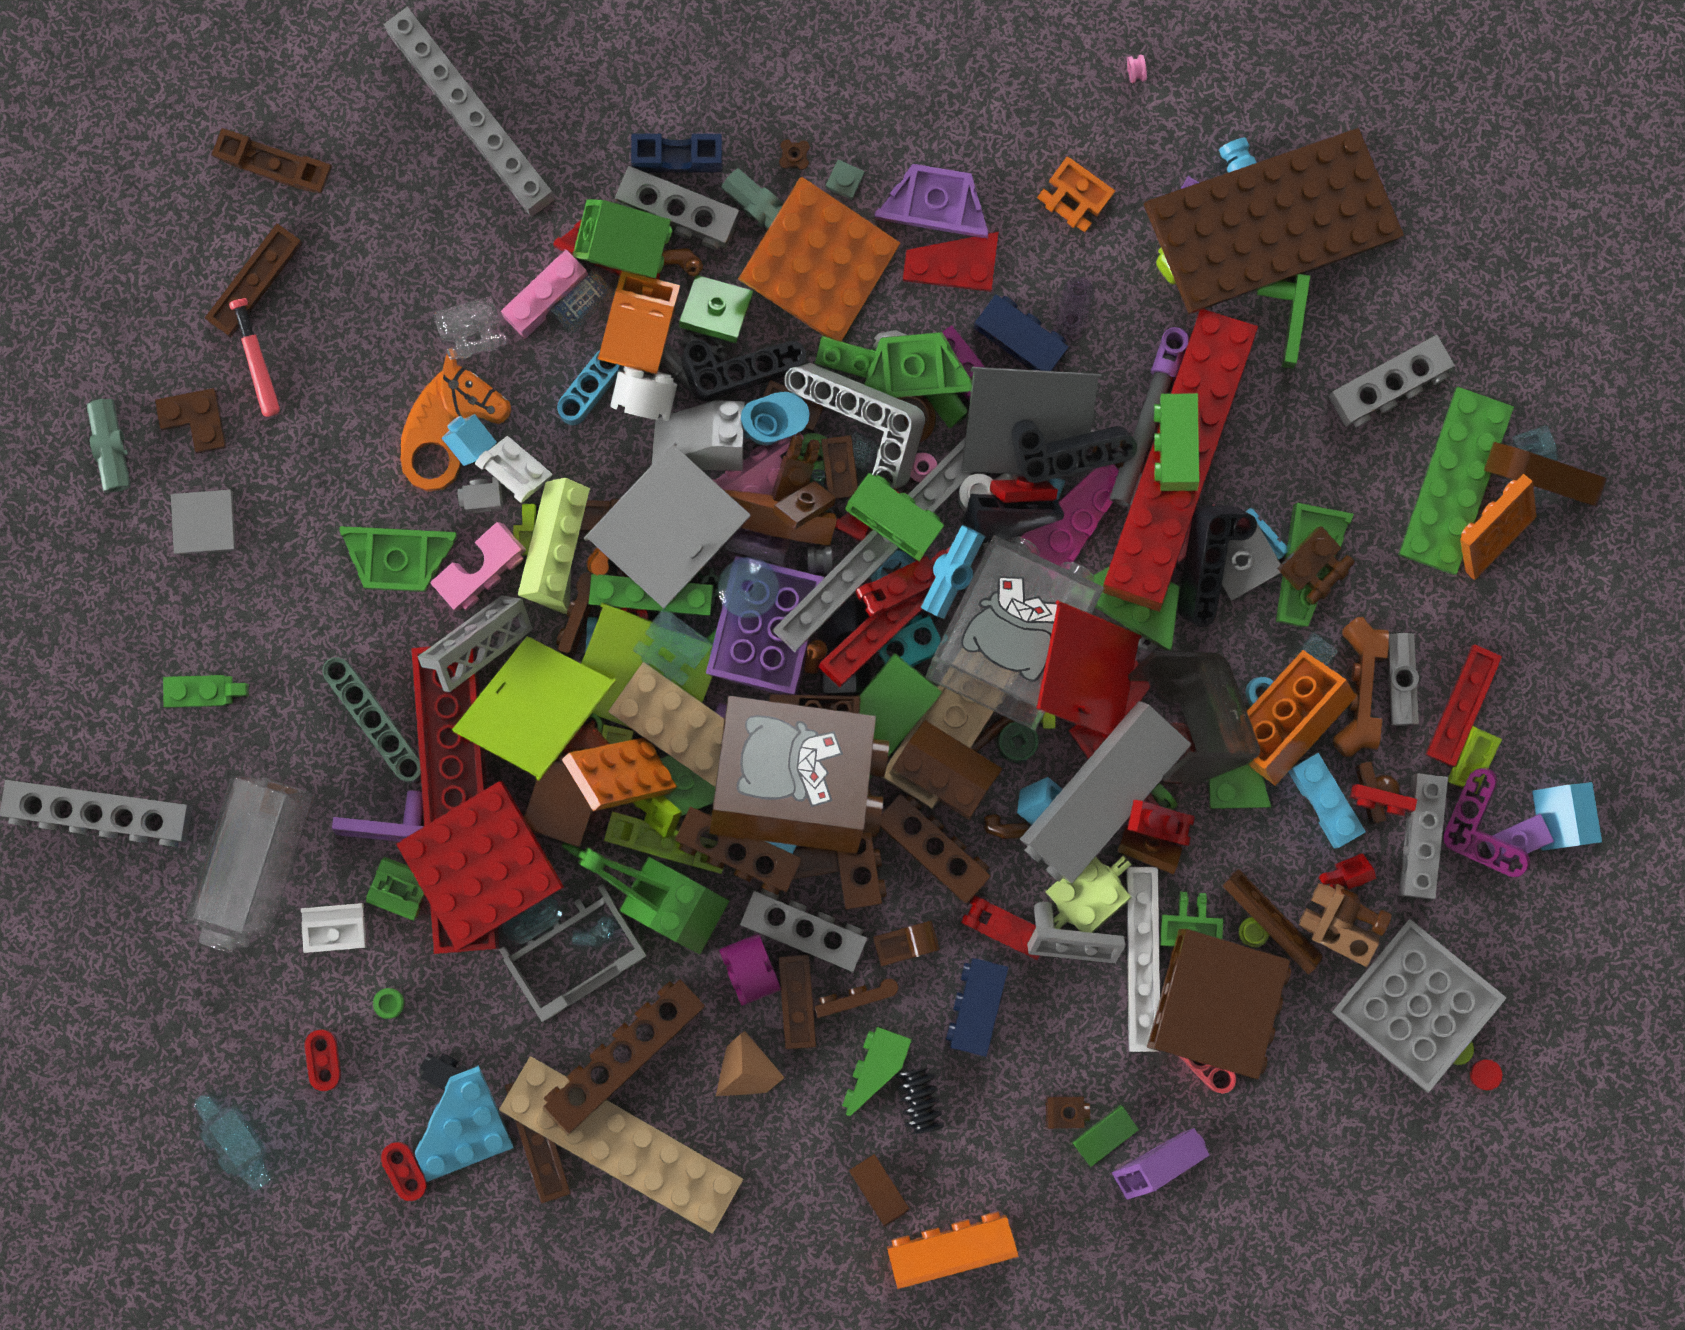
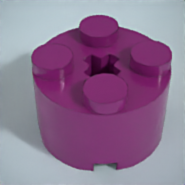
M759 934L752 935L719 949L741 1006L781 990Z

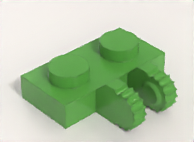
M1180 892L1178 916L1161 915L1159 945L1174 946L1178 929H1189L1222 939L1223 919L1206 918V893H1199L1196 903L1198 907L1197 917L1187 916L1188 894L1187 892Z

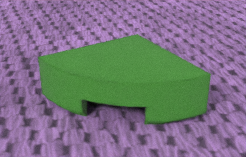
M1160 783L1150 792L1156 802L1162 807L1174 810L1178 806L1175 799Z

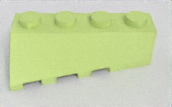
M568 478L545 482L518 596L567 614L570 605L571 565L590 488Z

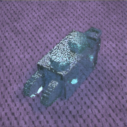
M205 1094L198 1096V1099H195L194 1107H196L195 1110H198L197 1113L204 1121L199 1126L203 1131L200 1136L208 1148H215L220 1156L218 1162L227 1174L232 1173L234 1177L240 1175L254 1191L270 1182L272 1178L262 1160L266 1154V1146L240 1109L231 1106L223 1108L219 1101H216V1097H213L214 1095Z

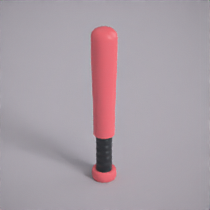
M246 298L234 300L229 303L231 310L235 311L242 334L241 341L261 412L265 417L277 415L280 412V407L257 335H254L251 322L246 311L248 301Z

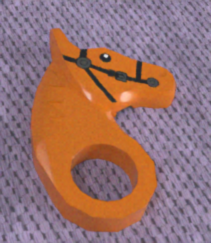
M448 349L443 370L423 389L414 403L401 437L402 471L413 486L427 492L444 490L456 481L462 467L461 462L442 440V437L449 431L447 426L459 416L467 418L475 414L477 418L501 424L504 423L511 413V404L504 396L474 373L457 365L455 350ZM429 444L440 445L446 449L449 456L447 470L444 474L434 479H427L418 475L414 470L413 464L417 451Z

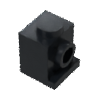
M428 1053L420 1067V1070L424 1071L421 1079L445 1091V1086L451 1076L467 1071L471 1067L467 1064L462 1065L461 1068L457 1067L459 1061L442 1053L441 1057Z

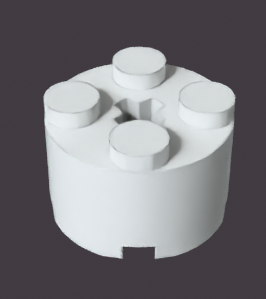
M624 366V370L618 371L610 407L617 410L618 404H620L622 407H625V413L658 420L659 414H663L664 421H669L677 384L673 383L674 379L669 374L657 372V374L650 376L644 374L642 370Z

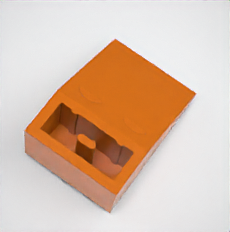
M622 271L612 302L598 360L657 374L675 315L680 285Z

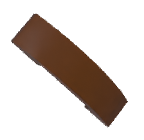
M224 128L221 129L211 154L214 158L237 168L291 187L321 194L332 169L331 164L304 155L300 157L252 141L248 136Z

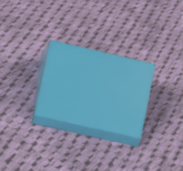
M1592 782L1532 791L1536 815L1541 813L1554 842L1541 847L1542 851L1602 842Z

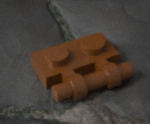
M1320 526L1277 569L1296 590H1301L1307 584L1312 591L1306 596V599L1309 603L1315 605L1321 598L1325 599L1331 593L1330 588L1338 580H1343L1349 574L1348 570L1355 564V561L1348 555L1340 562L1337 561L1334 556L1341 547ZM1326 566L1330 572L1320 580L1316 574Z

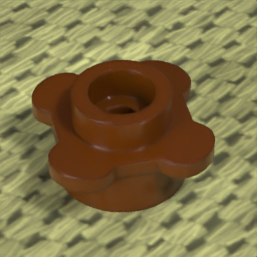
M788 139L781 142L780 148L783 152L782 158L779 160L780 166L784 169L789 167L799 168L800 170L806 169L809 165L806 159L807 152L810 149L808 142L802 140L797 143L791 142ZM793 152L797 153L796 157L792 156Z

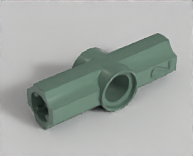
M739 168L733 171L721 186L725 193L744 208L745 214L749 218L751 216L759 222L757 225L762 228L769 229L783 206L781 201L771 191L764 187L760 188Z
M94 400L87 404L92 430L90 446L93 457L98 462L103 491L109 493L131 488L125 459L128 452L123 447L122 440H125L122 430L119 429L114 400Z

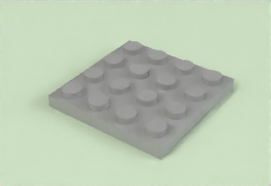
M1409 919L1331 1013L1429 1093L1506 1000V997Z

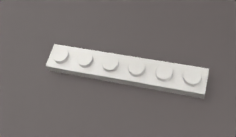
M1128 867L1126 869V890L1132 896L1127 902L1129 1051L1154 1052L1156 1050L1147 1048L1160 1000L1158 868Z

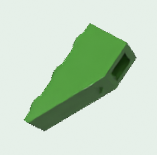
M876 1027L875 1032L868 1031L863 1048L868 1049L864 1061L858 1060L852 1076L858 1079L854 1090H847L842 1104L843 1107L847 1108L846 1115L851 1116L902 1069L912 1039L880 1027Z

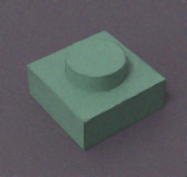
M837 160L825 188L853 200L865 171Z

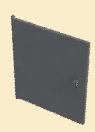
M971 367L973 380L962 471L1022 474L1016 463L1012 441L1013 426L1021 420L1028 419L1033 421L1042 432L1045 443L1091 433L1098 378L1101 379L1102 374ZM1029 432L1025 434L1022 442L1030 441L1034 433ZM1068 453L1061 454L1057 458L1056 462L1060 463L1065 461L1068 457ZM1032 461L1027 469L1032 470L1036 468L1039 461ZM1086 471L1067 475V477H1085Z

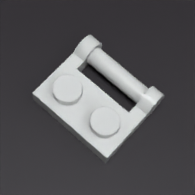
M508 436L490 450L484 451L475 462V465L481 470L486 469L515 494L514 498L520 503L524 502L545 485V482L549 481L552 476L549 470Z

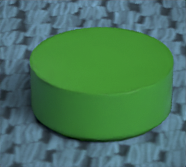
M393 988L380 990L373 1000L374 1011L384 1019H392L399 1016L405 1006L403 995Z

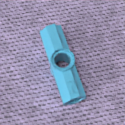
M961 526L948 554L941 555L934 564L933 573L936 578L921 606L922 609L937 617L945 618L958 590L965 589L972 581L973 570L970 566L986 536L967 526Z

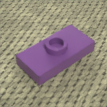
M1541 813L1491 835L1522 849L1527 854L1554 842ZM1485 841L1493 856L1495 854V847L1492 843ZM1502 848L1501 855L1495 863L1500 865L1502 859L1510 862L1519 858V856L1515 855L1513 858H1508L1503 855L1507 850Z

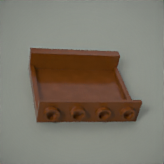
M1178 929L1147 1048L1227 1070L1247 1078L1259 1079L1260 1074L1264 1073L1267 1066V1057H1265L1267 1046L1272 1043L1275 1036V1027H1273L1275 1016L1280 1013L1283 1006L1281 993L1283 986L1287 985L1290 979V960L1189 929Z

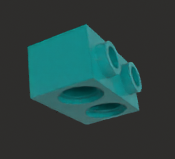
M918 615L878 653L885 665L891 658L886 652L887 646L891 643H898L904 650L900 658L913 667L944 652L946 648L931 617L928 616L923 619L921 615ZM918 630L927 631L931 636V641L926 645L917 644L913 637L915 632Z

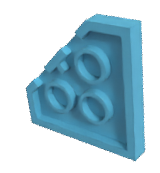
M479 1066L449 1078L445 1086V1092L439 1104L436 1105L428 1122V1128L415 1150V1157L428 1182L513 1148L511 1137Z

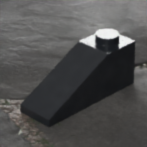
M970 494L963 525L986 536L982 543L1001 542L1062 520L1064 512L1057 498L1050 501L1004 503L995 495Z

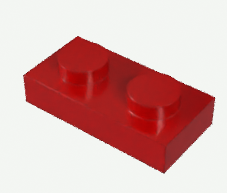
M1359 784L1352 786L1349 797L1356 799V805L1375 809V805L1387 807V813L1398 816H1405V812L1415 811L1417 799Z

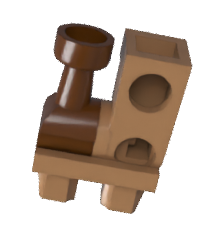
M1318 883L1311 901L1324 906V909L1320 915L1306 908L1300 918L1299 926L1312 933L1313 941L1322 943L1328 948L1367 967L1379 945V936H1383L1392 914L1385 910H1380L1378 914L1360 904L1357 894L1345 890V887L1339 884L1332 888ZM1356 919L1371 924V930L1368 929L1366 931L1355 926Z

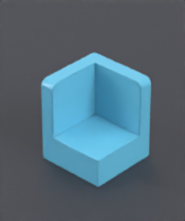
M1049 777L1022 788L1019 792L1017 814L1032 825L1062 791V788Z

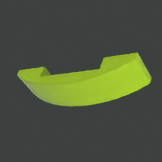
M612 811L604 838L605 842L722 874L723 869L707 863L708 856L698 851L695 856L679 850L680 843L675 841L678 830H675L672 836L664 838L645 821ZM700 837L701 845L705 848H713L718 843V841Z

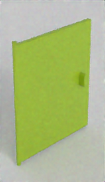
M601 602L600 607H602V611L581 664L611 680L615 678L617 681L592 713L629 727L608 711L643 662L697 700L703 702L713 677L706 674L713 644Z
M526 636L452 730L454 733L536 776V780L540 781L616 683L617 679L613 678L611 680Z

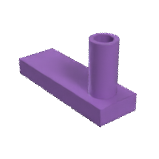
M407 791L403 824L333 817L332 830L336 835L400 842L424 827L421 826L423 815L422 792Z

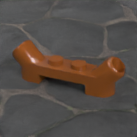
M1356 617L1342 629V635L1359 654L1358 663H1353L1351 675L1352 681H1356V692L1354 693L1356 698L1349 705V710L1354 711L1353 721L1333 736V745L1344 757H1352L1362 748L1377 750L1381 739L1382 718H1373L1370 715L1375 660L1383 661L1388 658L1389 632L1383 629H1373L1364 617Z

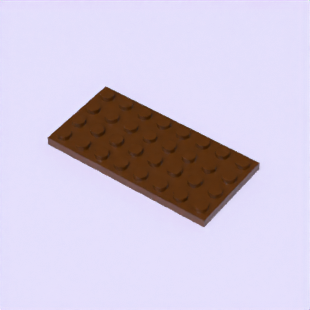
M1359 127L1153 198L1144 203L1145 210L1188 314L1296 277L1298 274H1304L1383 246L1404 236Z

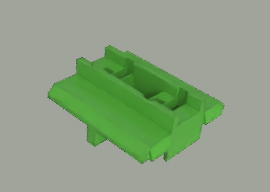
M384 856L381 859L373 883L366 896V902L414 921L419 914L425 894L408 865Z

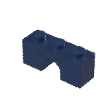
M631 134L632 167L646 173H723L722 134H692V137L686 140H669L663 138L662 134Z

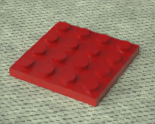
M503 781L495 783L396 843L457 951L564 888Z

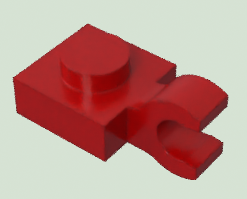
M1363 853L1335 864V871L1325 872L1318 877L1323 885L1330 884L1329 886L1335 888L1336 884L1345 885L1348 890L1377 879L1374 868Z

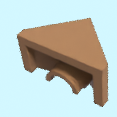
M746 1031L742 1032L726 1047L716 1096L767 1093L785 1078Z

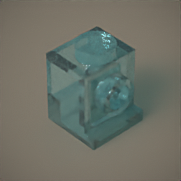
M1548 425L1512 437L1513 447L1526 451H1535V454L1558 461V450Z

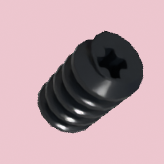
M929 1068L896 1074L897 1078L906 1080L904 1084L898 1086V1089L908 1092V1095L900 1100L902 1103L910 1104L909 1108L902 1111L903 1115L912 1116V1119L905 1123V1127L914 1128V1132L909 1135L936 1131L944 1127L943 1122L934 1121V1119L942 1115L941 1110L932 1109L933 1106L940 1103V1100L930 1096L938 1088L935 1085L928 1084V1082L936 1078L934 1073L926 1072Z

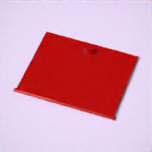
M1057 600V609L1037 709L1109 736L1124 719L1139 639L1142 636Z

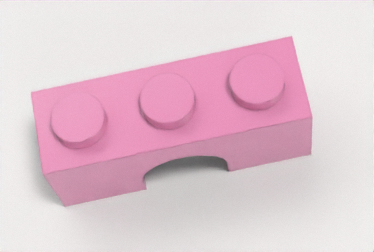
M565 250L501 310L504 319L526 339L546 320L547 313L559 300L568 297L589 277L588 272Z
M496 522L475 541L484 554V564L478 572L469 574L459 563L452 562L430 582L453 610L464 608L466 611L478 602V594L485 588L490 590L501 581L499 575L507 568L509 570L514 569L523 561L524 558L521 555L526 551V548L513 536L504 523Z

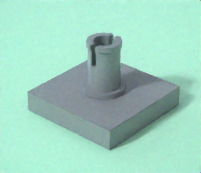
M1258 523L1255 533L1249 539L1229 540L1222 585L1231 601L1281 573L1277 569L1281 563Z

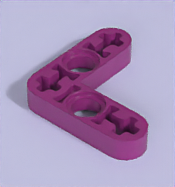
M1488 768L1476 769L1469 775L1446 827L1443 837L1444 843L1452 851L1507 876H1521L1530 866L1528 854L1518 847L1478 830L1495 792L1498 780L1492 770ZM1483 774L1487 775L1486 781L1490 783V787H1483L1479 796H1485L1484 801L1477 796L1468 795L1469 790L1472 793L1476 792L1479 783L1475 781V777H1481ZM1466 801H1473L1477 804L1479 812L1475 818H1468L1464 815L1462 807ZM1457 818L1464 823L1473 824L1472 829L1469 826L1465 827L1462 836L1466 838V842L1461 841L1458 845L1454 843L1455 838L1451 836V832L1456 833L1462 823L1456 822ZM1487 841L1493 844L1495 847L1493 857L1484 858L1480 855L1478 848L1481 842ZM1502 848L1507 851L1503 855L1508 858L1518 855L1520 857L1519 862L1523 864V867H1517L1515 870L1510 869V862L1502 859L1499 865L1495 861L1501 855Z

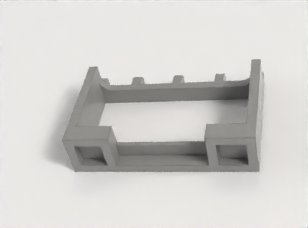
M603 884L598 886V890L603 896L600 900L585 908L580 899L576 900L575 904L580 912L562 924H559L554 915L549 917L548 919L554 929L534 941L528 931L524 933L523 937L528 944L526 947L513 955H510L509 950L505 946L499 949L504 957L505 964L541 1022L547 1021L648 956ZM604 904H607L635 949L569 992L542 1007L514 961Z

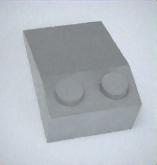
M715 400L670 414L669 421H664L663 417H659L658 420H655L652 464L675 441L677 443L676 447L701 470L743 471L745 429L741 422V412L745 407V401Z

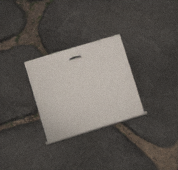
M675 441L583 538L586 542L590 540L663 609L667 607L751 516L676 447L677 443Z

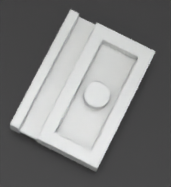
M364 904L301 908L303 952L367 948L365 917L363 913Z

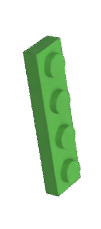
M592 574L589 605L600 606L602 602L618 608L711 616L714 586L688 583L663 609L630 577L597 576Z

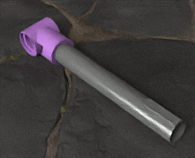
M1169 328L1162 336L1151 369L1153 378L1133 434V438L1137 443V452L1133 458L1124 461L1123 467H1120L1109 499L1116 504L1130 507L1132 505L1142 476L1141 472L1158 422H1154V404H1159L1161 394H1168L1172 381L1176 380L1189 342L1187 333L1181 328ZM1177 340L1182 347L1171 349L1166 342Z

